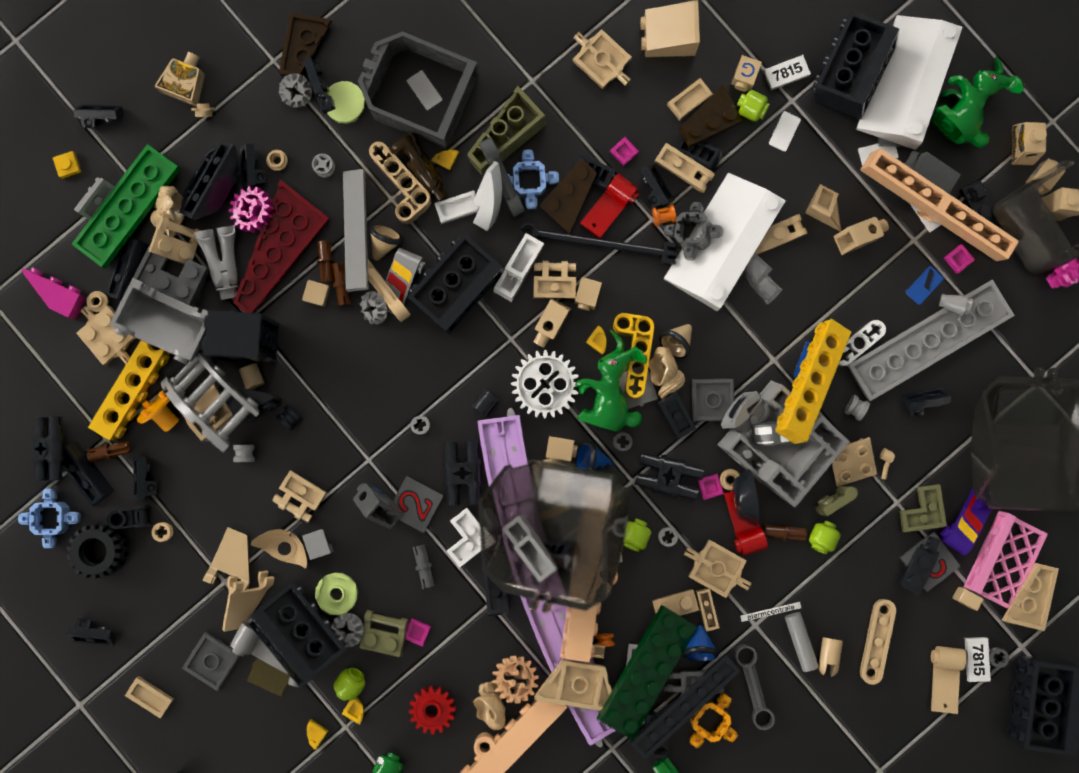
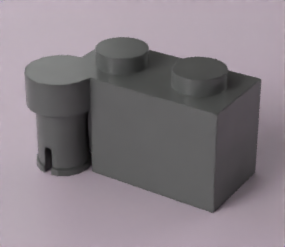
M912 151L905 165L950 194L961 174L928 152L921 153L918 157L920 153Z

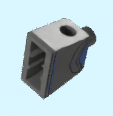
M362 483L358 486V493L353 500L364 517L391 530L403 516V511L385 492L367 483Z

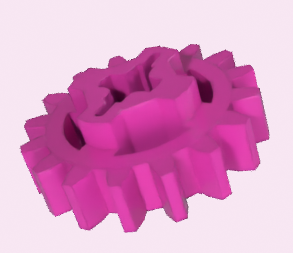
M248 186L247 191L240 189L241 195L235 194L236 201H230V204L233 205V208L229 209V212L233 214L230 220L234 221V225L245 232L255 233V228L261 231L262 224L268 225L267 218L273 217L269 214L270 211L274 210V207L269 205L273 200L268 197V193L258 187L254 189Z
M1073 256L1055 266L1053 273L1049 274L1046 278L1051 288H1058L1060 286L1066 288L1079 282V258Z

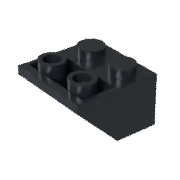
M246 388L238 389L246 399L250 397L259 405L257 407L259 409L257 416L250 412L241 422L246 423L249 421V423L258 420L261 417L260 413L265 410L270 412L279 406L278 402L282 400L281 397ZM233 395L225 402L233 416L243 407Z

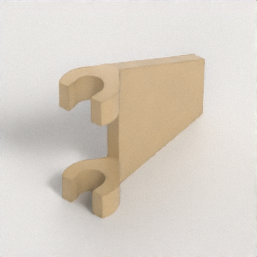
M229 527L227 528L203 581L214 584L218 571H222L232 576L237 575L244 583L243 590L249 588L248 535Z
M268 571L259 572L258 588L243 590V581L237 582V575L228 577L229 595L222 627L224 632L239 629L241 623L246 622L250 615L253 614L267 590L274 584V577H268Z

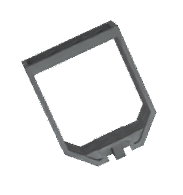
M403 31L375 42L370 52L374 57L372 61L365 59L362 66L366 72H362L358 79L359 86L374 120L407 134L414 133L417 138L447 150L478 79L477 62ZM409 50L463 72L438 132L373 106L374 98L385 77L393 55Z

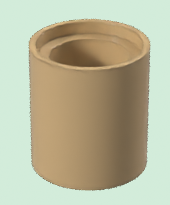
M257 363L239 369L246 389H254L264 384Z

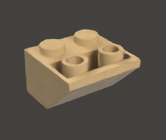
M215 383L195 403V409L199 414L200 412L203 413L222 393ZM226 403L210 418L209 424L217 431L219 429L222 430L234 417ZM184 416L188 426L201 441H209L201 433L203 431L202 427L197 422L191 424Z

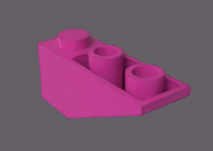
M33 267L31 270L22 268L21 271L49 309L68 318L77 319L87 298L80 294L82 290L71 285L66 288L62 286L63 281L52 276L50 279L43 277L44 272Z

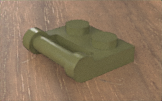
M839 486L836 488L834 495L830 497L826 495L817 501L818 505L814 509L819 515L829 516L854 500L858 495V491L854 487Z
M367 610L364 618V634L361 639L360 648L402 657L409 619H396ZM373 622L397 627L399 632L394 633L373 628Z

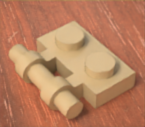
M549 261L534 263V271H542V276H534V298H576V277H568V272H576V263H568V261H561V263H549ZM549 271H561V277H549Z
M290 470L279 487L286 494L284 497L276 494L272 501L278 504V507L283 511L286 509L294 514L296 519H302L309 523L312 515L306 512L307 508L309 507L316 511L327 492ZM292 497L302 503L300 507L290 502Z

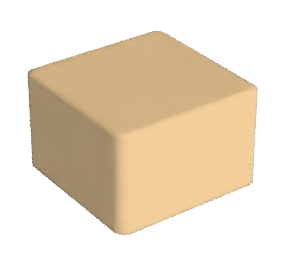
M308 280L302 300L325 307L330 287Z
M958 587L952 599L975 611H978L984 600L962 587Z

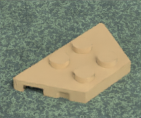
M561 659L535 694L534 699L536 701L601 711L612 690L608 682L606 668L603 665Z

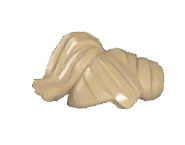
M174 186L160 187L155 203L157 210L151 214L153 226L157 227L161 216L169 218V221L181 224L184 220V215L179 213L182 207V196ZM167 228L164 231L165 233H167L168 236L173 238L177 234V232L169 230Z
M657 347L653 353L654 357L649 361L648 367L651 370V382L657 386L662 385L658 396L664 399L667 395L679 390L683 386L685 377L678 370L671 350L668 347Z
M492 681L485 682V684L479 686L478 692L481 696L477 697L473 702L477 709V718L484 721L491 729L500 730L505 726L506 708L502 699L499 698L501 692L494 691L498 687L497 684H493Z

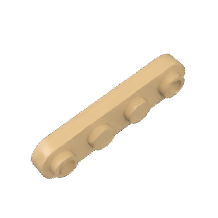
M887 599L877 600L872 609L860 667V676L868 684L879 683L884 674L896 615L894 603ZM882 606H886L885 613L880 612ZM869 669H873L871 676L867 675Z

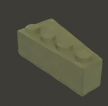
M519 86L516 87L513 91L514 94L505 102L497 117L493 118L486 132L482 133L467 154L470 163L483 177L490 165L481 150L479 142L491 137L503 162L547 125L544 113Z

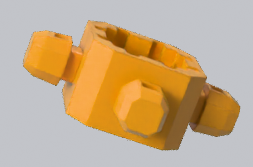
M720 694L716 699L717 703L710 699L690 718L691 726L696 733L693 732L689 742L694 747H700L704 743V738L710 742L719 741L722 736L729 742H734L738 734L730 727V715L724 710L731 703V697L727 694ZM709 707L723 716V721L720 722L716 731L713 730L712 733L698 725L699 718Z

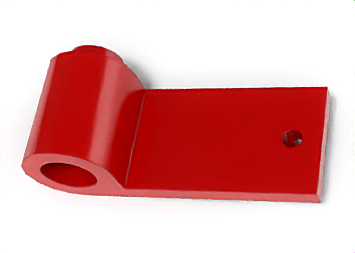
M618 173L580 224L600 239L629 202L633 204L638 198L639 193L637 191L639 188Z
M733 491L724 493L737 540H734L737 552H741L744 556L767 549V540L759 522L756 527L740 520L735 513Z

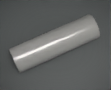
M801 612L785 616L802 671L808 672L817 669L819 665Z

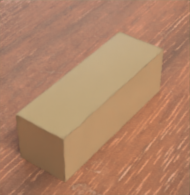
M710 589L696 590L705 630L718 629L719 624Z

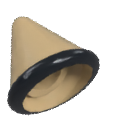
M373 224L369 227L372 257L375 261L380 260L403 241L401 235L389 227L379 224Z
M686 324L663 331L659 336L661 346L668 347L675 358H686L690 354L692 326Z

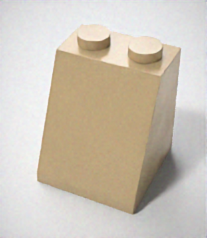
M689 1L645 10L644 17L640 19L641 30H644L645 37H641V50H645V57L695 56L700 43L698 1Z

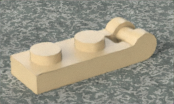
M667 143L654 161L701 193H704L707 188L706 184L715 176L712 171ZM697 172L702 175L700 180L694 178Z
M800 214L770 226L753 256L808 234L806 228H803L801 224L802 218ZM793 225L795 232L790 234L788 226Z

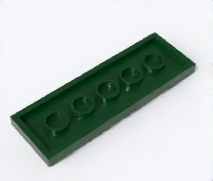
M661 605L596 719L633 740L697 626Z

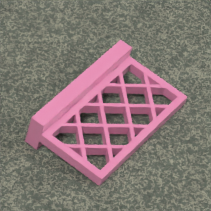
M998 511L963 587L1008 609L1032 569L1048 534L1017 519L1016 516L1010 513ZM1016 523L1019 525L1021 533L1012 536L1011 528ZM1032 533L1038 534L1039 537L1036 543L1030 545L1027 535ZM1023 537L1025 547L1017 550L1014 540ZM1010 543L1012 553L1003 555V545ZM1027 551L1028 561L1021 564L1018 554ZM1014 556L1017 566L1008 569L1005 560ZM1001 562L1003 572L995 575L993 567L995 563ZM1018 571L1020 578L1018 582L1012 583L1010 573ZM1005 576L1008 586L999 589L996 579ZM992 581L995 591L990 593L983 592L985 584ZM1010 590L1011 598L1007 604L1003 602L1001 593Z

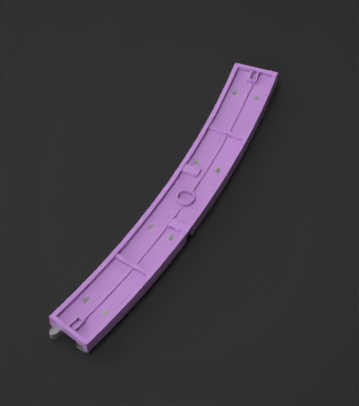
M509 408L507 417L477 421L491 498L508 561L529 621L552 672L561 659H564L560 657L568 600L557 569L543 581L539 582L513 548L515 545L502 529L517 516L523 514L541 541L548 542L531 481L520 415H515L513 409ZM590 658V662H585L595 664L593 658ZM568 706L590 746L595 743L598 747H602V738L616 731L596 719L600 711Z

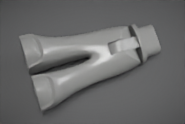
M235 225L216 228L222 261H220L214 230L194 232L195 238L205 255L215 288H217L216 291H219L220 299L235 298L237 294L236 288L238 287L236 285L238 275L234 254Z

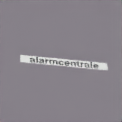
M797 602L741 615L740 617L741 621L744 622L800 609L801 604Z

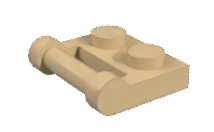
M161 216L148 252L185 264L187 259L193 260L198 246L194 232L202 230H193L169 221V218ZM167 228L191 237L190 242L187 243L165 235L164 231Z

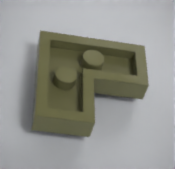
M940 484L917 487L920 508L899 511L902 532L947 527Z

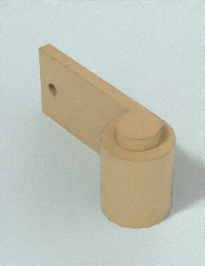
M937 646L931 652V662L933 663L931 711L958 714L960 670L962 671L965 668L966 652L960 648Z

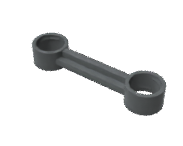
M489 137L479 142L489 165L491 166L494 161L499 163L502 194L512 216L515 217L525 212L492 138Z
M741 644L735 649L734 658L742 666L754 708L751 718L758 729L768 730L774 725L775 717L771 710L766 707L755 667L757 653L750 645ZM744 648H749L753 653V658L748 663H743L738 659L739 652ZM761 711H766L770 714V721L766 725H758L756 722V715Z

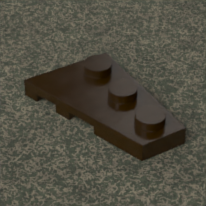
M290 12L279 68L280 75L304 74L306 68L303 60L308 57L313 58L332 24L331 19Z
M723 84L681 126L679 131L687 146L691 147L740 124L743 119Z
M581 158L539 206L571 234L598 173Z

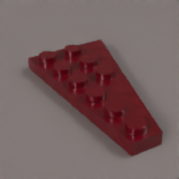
M282 180L279 181L278 190L271 203L274 210L270 211L269 214L273 217L267 218L268 225L263 224L252 258L248 262L244 279H242L233 301L245 313L256 312L330 221L326 215Z

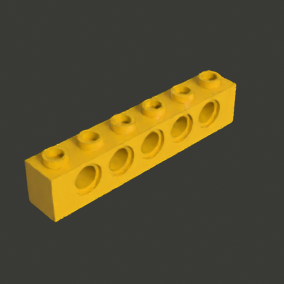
M833 319L821 322L815 328L816 334L813 341L808 345L806 358L800 364L801 370L798 377L793 381L791 394L785 400L786 406L777 420L778 425L775 432L794 444L808 441L851 335L850 330Z
M141 340L88 428L108 440L117 441V439H120L126 431L125 426L128 421L135 417L137 406L146 399L148 388L157 381L160 368L168 363L170 353L162 349L157 350L155 346ZM150 357L152 364L149 368H146L145 360ZM139 375L141 382L138 386H135L134 378ZM125 394H128L130 397L127 404L123 403V396ZM114 412H117L119 418L114 423L112 420V414Z

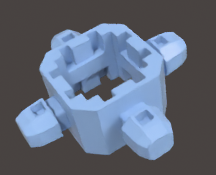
M531 149L523 150L522 162H518L513 167L514 176L508 174L516 194L520 198H525L527 209H536L537 197L545 193L546 183L552 185L559 182V173L556 171L545 173V166L540 161H535L534 153ZM534 169L539 171L541 187L525 190L520 188L519 172Z
M55 488L44 489L42 495L44 502L34 503L30 507V512L21 513L18 516V522L22 525H29V530L34 535H44V538H42L44 548H55L57 543L55 535L64 534L69 529V524H77L81 521V514L69 512V506L65 502H55L57 498ZM43 508H56V511H59V515H57L59 526H56V529H47L40 525L42 521L40 511H43Z

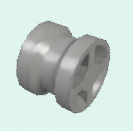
M318 154L313 158L312 167L320 177L328 178L332 176L335 172V164L330 156Z
M853 395L848 401L844 413L847 415L851 414L855 416L856 420L861 421L868 411L870 403L868 401H861L858 396Z
M233 445V450L235 451L233 462H255V457L253 456L255 445Z

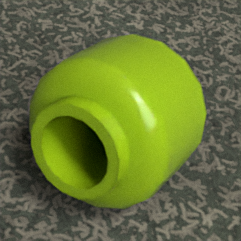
M750 90L746 95L742 94L737 103L740 106L739 114L752 121H758L759 118L763 119L770 106L767 103L768 98L754 90Z
M635 519L634 522L628 521L621 535V541L624 543L623 546L639 552V549H645L651 536V530L646 527L647 523L639 519Z
M824 521V524H815L809 537V542L812 544L811 548L823 554L834 551L841 537L840 532L836 530L837 526L828 521Z
M348 668L341 671L333 685L337 697L345 701L355 700L365 687L364 675L360 670Z

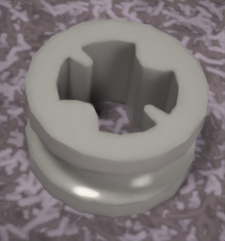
M425 416L414 417L411 421V429L418 435L425 434L430 429V421ZM418 419H422V422H426V426L423 427V431H419V428H415V424L418 423Z
M665 527L660 530L658 540L662 545L670 547L677 542L678 535L674 529ZM666 531H669V534L673 533L674 537L671 538L670 543H667V540H662Z

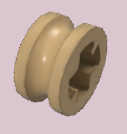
M166 522L158 523L152 528V536L159 542L169 540L174 533L173 527ZM162 526L165 527L164 530H167V534L163 535V538L160 537L161 534H158V530L162 529Z

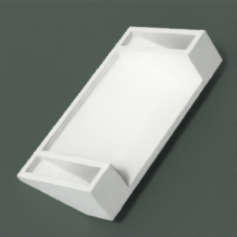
M897 15L893 24L894 27L900 28L897 47L862 120L858 122L856 130L916 150L923 142L962 26L944 20Z
M728 173L704 212L712 224L723 227V236L713 239L711 237L710 245L705 250H698L695 260H686L684 249L682 248L675 259L676 265L670 267L664 280L718 311L786 200L765 188ZM703 222L695 226L689 238L696 240V237H700V234L703 233Z

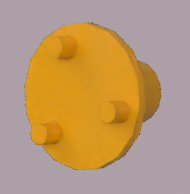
M161 391L158 397L151 403L147 400L142 403L145 408L137 418L138 423L142 424L152 419L164 432L169 431L177 424L179 418L166 406L170 401L166 395L167 392Z

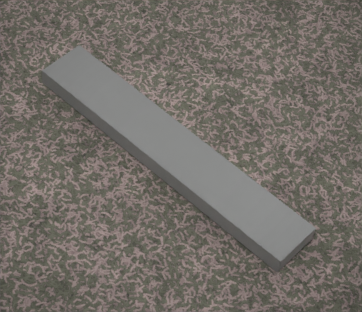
M363 169L343 171L346 290L348 292L369 290L365 171Z

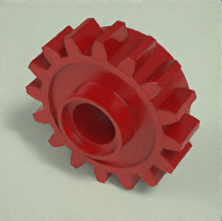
M430 685L429 690L423 687L421 689L422 694L416 692L414 694L416 700L410 701V705L414 706L408 711V713L414 714L410 721H417L416 729L421 726L424 727L423 733H426L427 729H431L432 735L436 729L443 732V725L449 727L451 724L448 719L454 720L455 715L451 713L456 710V706H451L454 698H448L449 691L442 692L441 686L438 689H434L433 685ZM427 706H436L438 712L436 714L429 713Z

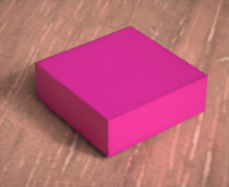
M624 137L610 150V153L624 167L639 154V151Z
M962 244L944 257L956 274L960 273L975 260Z
M718 474L704 477L702 480L697 479L703 500L724 494Z
M411 618L406 640L423 647L431 626Z

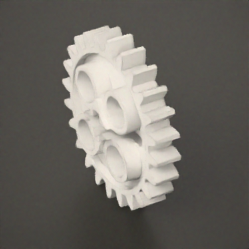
M544 350L543 356H540L539 352L536 351L535 358L528 354L529 361L526 362L521 359L523 367H515L519 374H512V377L517 379L516 382L511 383L512 386L517 387V389L512 391V394H519L515 401L523 402L520 407L521 409L526 406L528 407L527 414L534 410L536 418L539 413H543L544 419H546L547 413H550L553 418L555 417V411L563 414L562 407L569 409L570 407L567 402H575L571 395H578V392L573 390V388L576 387L574 379L579 376L576 374L572 375L571 373L575 370V367L568 368L570 360L563 362V355L555 358V351L552 352L551 356H548L547 350ZM543 364L550 365V374L542 375L539 371L540 366ZM555 371H559V374L549 383V389L543 388L535 398L531 397L541 387L540 381L542 379L547 381ZM531 378L536 381V387L533 390L525 388L524 383L527 379ZM557 379H563L566 382L565 389L557 390L554 387V382ZM544 393L550 395L551 402L548 405H542L539 402L540 395Z

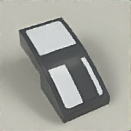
M768 421L751 425L755 446L779 445L793 442L775 432L778 425L777 422Z

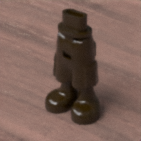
M414 133L406 135L389 148L392 154L403 152L410 158L411 161L407 165L423 187L430 191V196L434 195L438 201L448 196L443 189L444 183L440 173L434 168L426 152L423 153Z

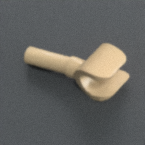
M884 448L879 457L885 461L881 479H887L890 463L895 458L892 451Z
M593 644L595 646L593 657L604 659L605 646Z

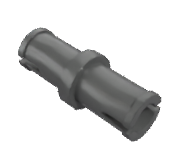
M426 544L412 547L417 563L415 568L419 572L422 589L435 586L430 568L432 563H429Z

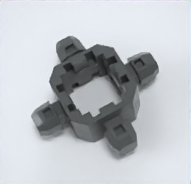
M693 202L689 212H682L677 217L676 225L667 224L664 226V234L678 241L684 249L686 260H695L698 250H705L710 245L711 237L712 239L720 238L723 236L724 231L722 226L714 225L703 213L701 202ZM691 222L694 224H701L703 222V233L700 234V237H696V240H693V238H686L684 240L687 225H691Z

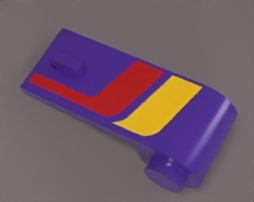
M972 488L956 522L942 529L940 536H942L941 541L963 556L968 554L973 548L996 501L976 488Z

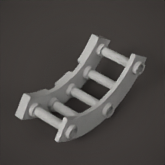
M201 347L194 360L188 362L175 377L170 379L166 376L161 381V387L163 390L168 389L167 397L191 424L197 422L202 427L203 431L201 433L218 449L224 452L230 443L227 440L229 438L228 435L250 412L257 416L259 414V409L257 408L259 405L250 397L246 399L224 377L226 373L219 366H215L209 356L204 355ZM206 368L211 374L189 398L186 397L184 394L187 387ZM218 381L225 390L203 413L200 412L199 414L195 409V403ZM233 395L243 407L222 430L219 429L217 431L209 424L210 418Z

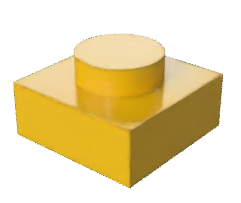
M71 151L53 157L58 176L61 179L82 172L75 152Z

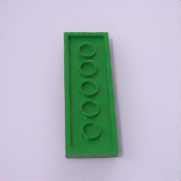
M147 144L73 241L72 245L100 267L106 269L156 203L160 187L169 186L181 168Z

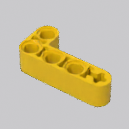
M621 313L614 320V331L620 335L631 336V348L635 347L638 343L646 346L644 355L647 358V363L630 361L627 368L624 392L629 399L636 400L645 391L654 323L652 319L646 316ZM624 319L628 322L629 327L621 329L618 327L617 322ZM640 323L648 324L649 331L641 332L638 325ZM640 364L643 367V372L641 374L634 373L632 365ZM642 379V381H637L636 386L637 389H640V391H638L635 395L632 394L633 391L629 390V388H631L634 385V380Z

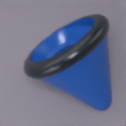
M586 441L580 446L576 456V470L580 476H587L612 465V461L593 442Z
M698 625L682 653L683 657L699 662L714 660L719 656V652L714 647L705 628L702 625Z

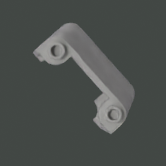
M132 278L109 325L115 328L114 332L123 337H127L129 334L175 355L174 359L181 363L192 362L202 347L203 338H206L204 317L207 316L208 311L202 310L201 312L199 308L189 306Z

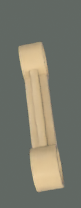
M368 260L369 282L383 297L385 303L400 322L404 321L411 314Z

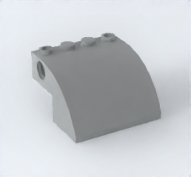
M771 380L759 394L761 399L747 409L750 417L738 427L731 428L717 445L745 470L750 469L753 476L793 507H796L850 441L822 415L818 414L808 441L798 444L787 443L755 446L751 425L768 421L776 423L786 406L785 400L791 394L785 386Z

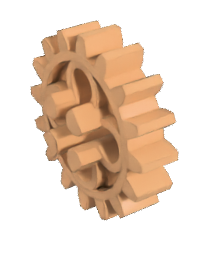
M510 656V660L508 658L502 659L503 664L496 665L499 671L492 673L497 676L492 681L493 684L498 686L494 691L501 692L499 698H506L507 703H512L513 701L514 703H520L521 700L527 701V695H534L532 688L538 687L534 680L539 677L533 675L536 667L530 668L531 661L524 662V657H518L517 659L516 656ZM517 666L520 667V672L516 670ZM504 673L506 674V676H514V678L517 680L525 679L527 681V685L525 686L524 683H516V681L513 679L505 680ZM511 687H512V689H514V693H513V694H512L511 691H510Z

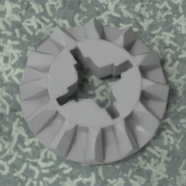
M289 74L279 84V94L282 102H285L289 107H302L312 97V86L303 75ZM297 85V90L302 94H296L293 97V92L288 88H293Z
M375 291L366 292L365 295L361 296L362 301L359 303L362 307L361 312L365 315L364 320H369L370 324L376 325L384 322L387 317V305L383 297Z
M343 613L334 619L332 632L335 636H341L346 643L344 647H353L363 638L364 627L359 617L352 613ZM348 625V629L353 632L346 636V633L340 629Z

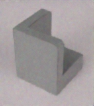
M323 529L302 536L310 560L334 552L332 544L328 545Z

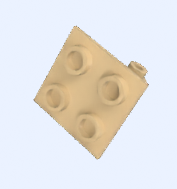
M870 437L860 438L859 441L852 443L849 442L832 462L837 487L877 475Z

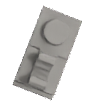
M97 177L95 179L94 185L88 188V193L84 195L74 209L88 220L92 218L114 189V186L103 178Z

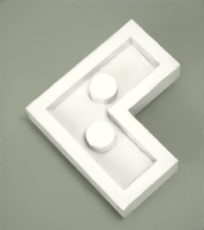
M468 508L464 509L450 521L463 538L449 548L447 553L460 568L493 542V540Z

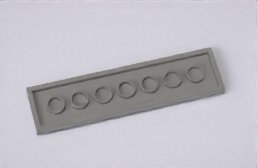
M990 280L966 294L968 298L973 299L969 315L963 314L961 316L943 308L847 365L868 402L1015 316L994 281Z

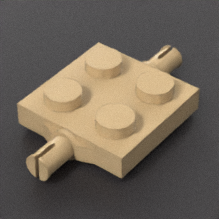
M602 29L589 40L580 32L574 36L573 39L582 48L573 58V62L602 89L616 78L624 86L631 81L622 71L632 57Z
M85 306L84 309H81V312L88 321L76 334L102 365H107L116 357H120L126 365L130 359L126 350L129 344L136 338L129 334L127 337H123L114 332L115 328L109 325L115 314L111 306H106L98 314H94L88 306Z
M708 539L703 550L699 553L687 547L686 550L693 555L686 551L684 552V555L694 560V566L688 577L727 598L729 592L736 584L746 590L749 587L743 583L751 586V582L741 577L746 560Z

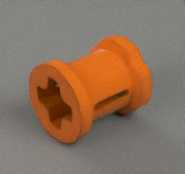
M669 204V207L661 209L652 208L653 221L656 227L661 223L676 222L677 218L673 204Z

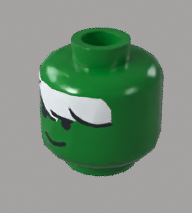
M389 752L387 756L380 755L372 773H402L404 766L399 762L400 757Z

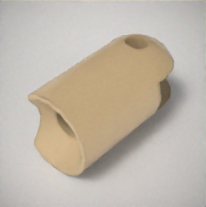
M822 638L818 667L822 675L825 674L827 664L831 665V677L838 673L843 641Z

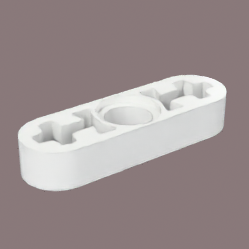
M873 320L850 337L846 344L849 348L845 347L844 352L849 349L853 352L846 356L847 361H840L838 366L849 365L882 338L886 332L884 323L879 320ZM871 326L879 327V334L875 333L870 337L866 336V334L872 331ZM860 337L864 340L865 344L862 349H857L854 346L855 338Z

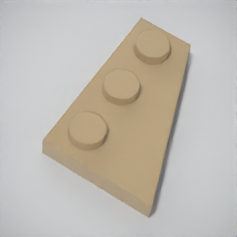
M1035 563L1002 621L1045 631L1059 569Z

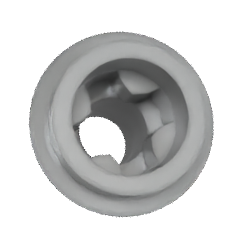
M942 294L939 306L961 316L963 314L969 315L973 299L968 298V295Z

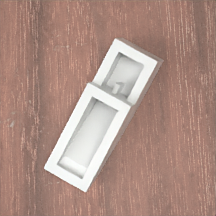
M496 161L487 169L473 200V203L480 207L473 223L486 231L495 223L502 200L501 171L499 163Z
M526 233L495 285L494 292L512 302L544 243Z

